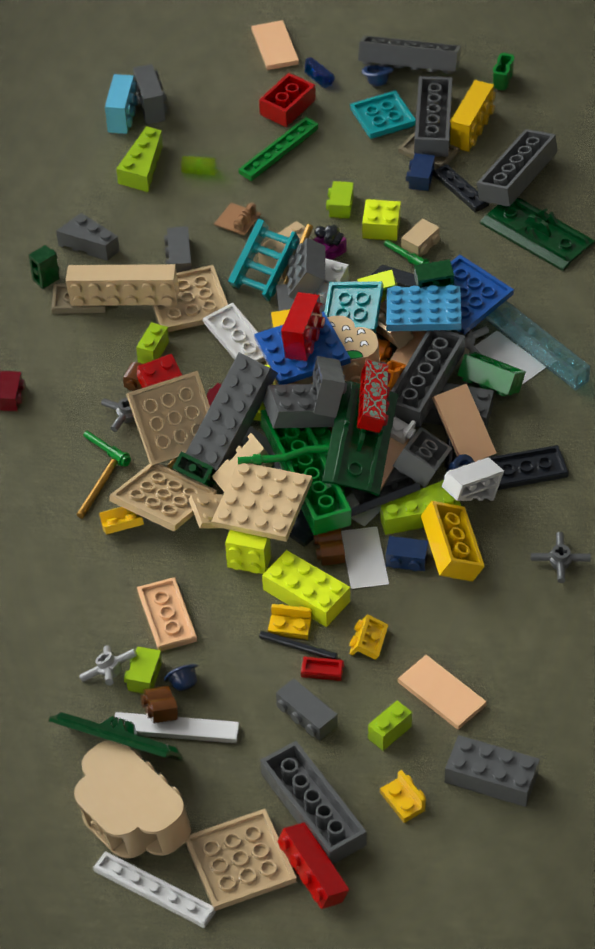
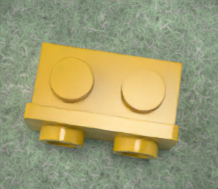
M123 507L99 513L103 531L106 535L144 525L142 516Z
M272 604L268 632L283 637L308 640L312 622L311 609L302 606Z
M368 614L362 620L359 619L354 627L356 634L349 643L351 647L349 654L353 656L358 651L376 660L380 655L388 624Z
M402 770L398 772L397 779L380 788V794L403 823L425 811L426 797L421 790H417L412 778L409 775H405Z

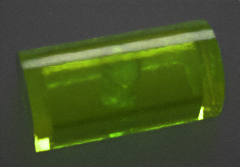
M182 156L181 173L216 175V158Z

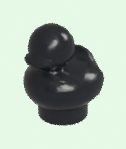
M329 225L326 228L318 226L315 229V236L319 239L324 238V243L328 246L333 244L338 246L344 236L337 225Z

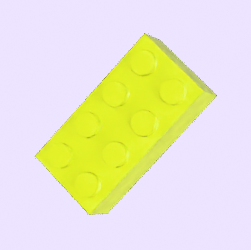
M287 550L262 575L264 591L289 606L310 608L312 619L325 627L351 602L350 586Z

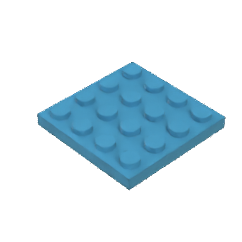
M430 285L422 288L419 286H393L387 288L386 331L461 330L460 286Z

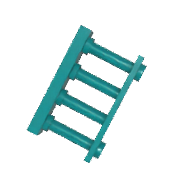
M258 218L228 282L233 288L238 290L243 284L263 291L262 295L264 298L270 301L271 297L276 293V285H278L290 256L299 245L300 238L294 231H292L290 237L272 232L268 229L269 227L266 222ZM268 237L286 245L282 253L261 246L263 239ZM261 253L277 259L275 268L272 269L254 262L255 255ZM252 268L271 275L267 284L265 285L247 278L248 269Z

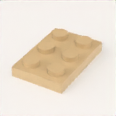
M223 494L190 495L189 502L199 528H219L212 526L211 521Z

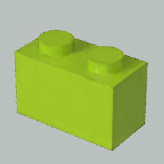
M333 181L332 188L328 190V198L330 200L326 201V210H329V217L350 219L354 197V182Z
M150 323L136 346L139 363L144 364L161 357L169 343L167 326Z
M137 646V656L130 659V669L125 672L124 682H127L128 691L144 694V689L154 688L162 665L161 650Z
M398 700L395 701L368 724V739L384 751L412 727V711Z

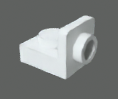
M394 417L390 437L401 444H404L407 439L411 440L416 432L414 429L416 422L412 420L410 424H407Z

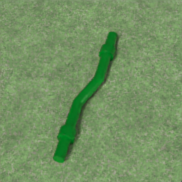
M329 445L305 446L285 454H253V456L238 457V465L243 463L262 465V463L286 462L306 454L327 453Z

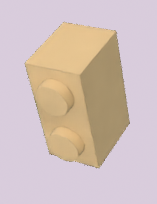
M421 219L401 238V248L411 254L416 253L420 257L425 255L433 245L439 242L440 227L425 219Z

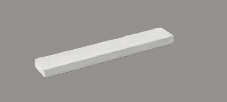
M115 713V717L133 722L139 736L237 743L239 722L178 717V720L153 724L150 718L147 719L146 714Z
M106 851L93 867L94 872L203 928L206 927L216 912L212 905Z

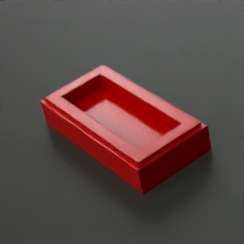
M303 656L301 677L342 681L344 660Z

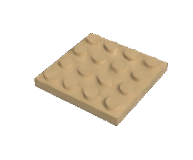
M214 265L178 272V304L152 305L158 324L167 326L168 332L203 325L204 317L227 306L228 303Z
M198 371L126 394L151 466L177 458L181 451L186 453L210 408Z
M237 463L211 521L212 526L287 542L313 481L312 476L250 463L239 465Z
M149 464L110 494L109 501L169 530L176 531L194 516L189 502L190 495L217 494V490L161 464L152 466Z
M266 809L190 834L185 842L214 911L297 882L296 875L287 856L277 843L278 836Z

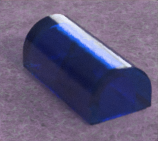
M312 57L305 60L304 73L324 89L333 84L335 75Z

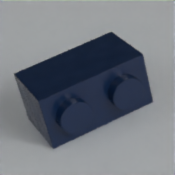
M414 154L413 160H410L409 163L410 171H407L406 182H409V189L429 191L435 169V156Z
M389 536L386 549V567L425 571L428 541Z

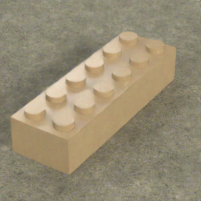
M175 264L68 265L66 285L71 306L178 304L179 284Z

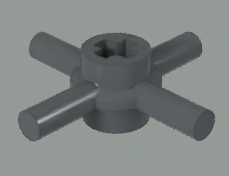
M103 398L101 404L116 410L118 418L111 426L113 432H117L123 422L130 423L135 420L128 398L120 400L119 403Z
M557 532L556 546L553 547L550 553H531V561H550L552 567L557 570V581L564 583L566 581L565 569L568 568L571 562H591V554H572L569 547L564 545V533Z

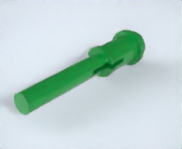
M390 240L384 242V246L408 259V262L412 265L430 263L428 259H423L416 253L411 254Z
M89 431L84 432L83 436L106 451L109 457L118 462V465L126 467L130 464L131 457L129 453L122 452L116 446H110Z

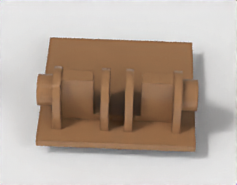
M230 203L214 225L245 236L261 213L256 211L254 203L247 204L246 208Z

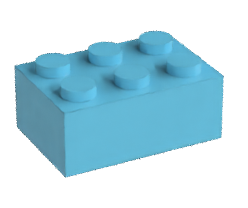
M114 74L105 104L108 133L127 134L129 127H132V116H135V105H138V95H135L137 83L134 82L133 75Z

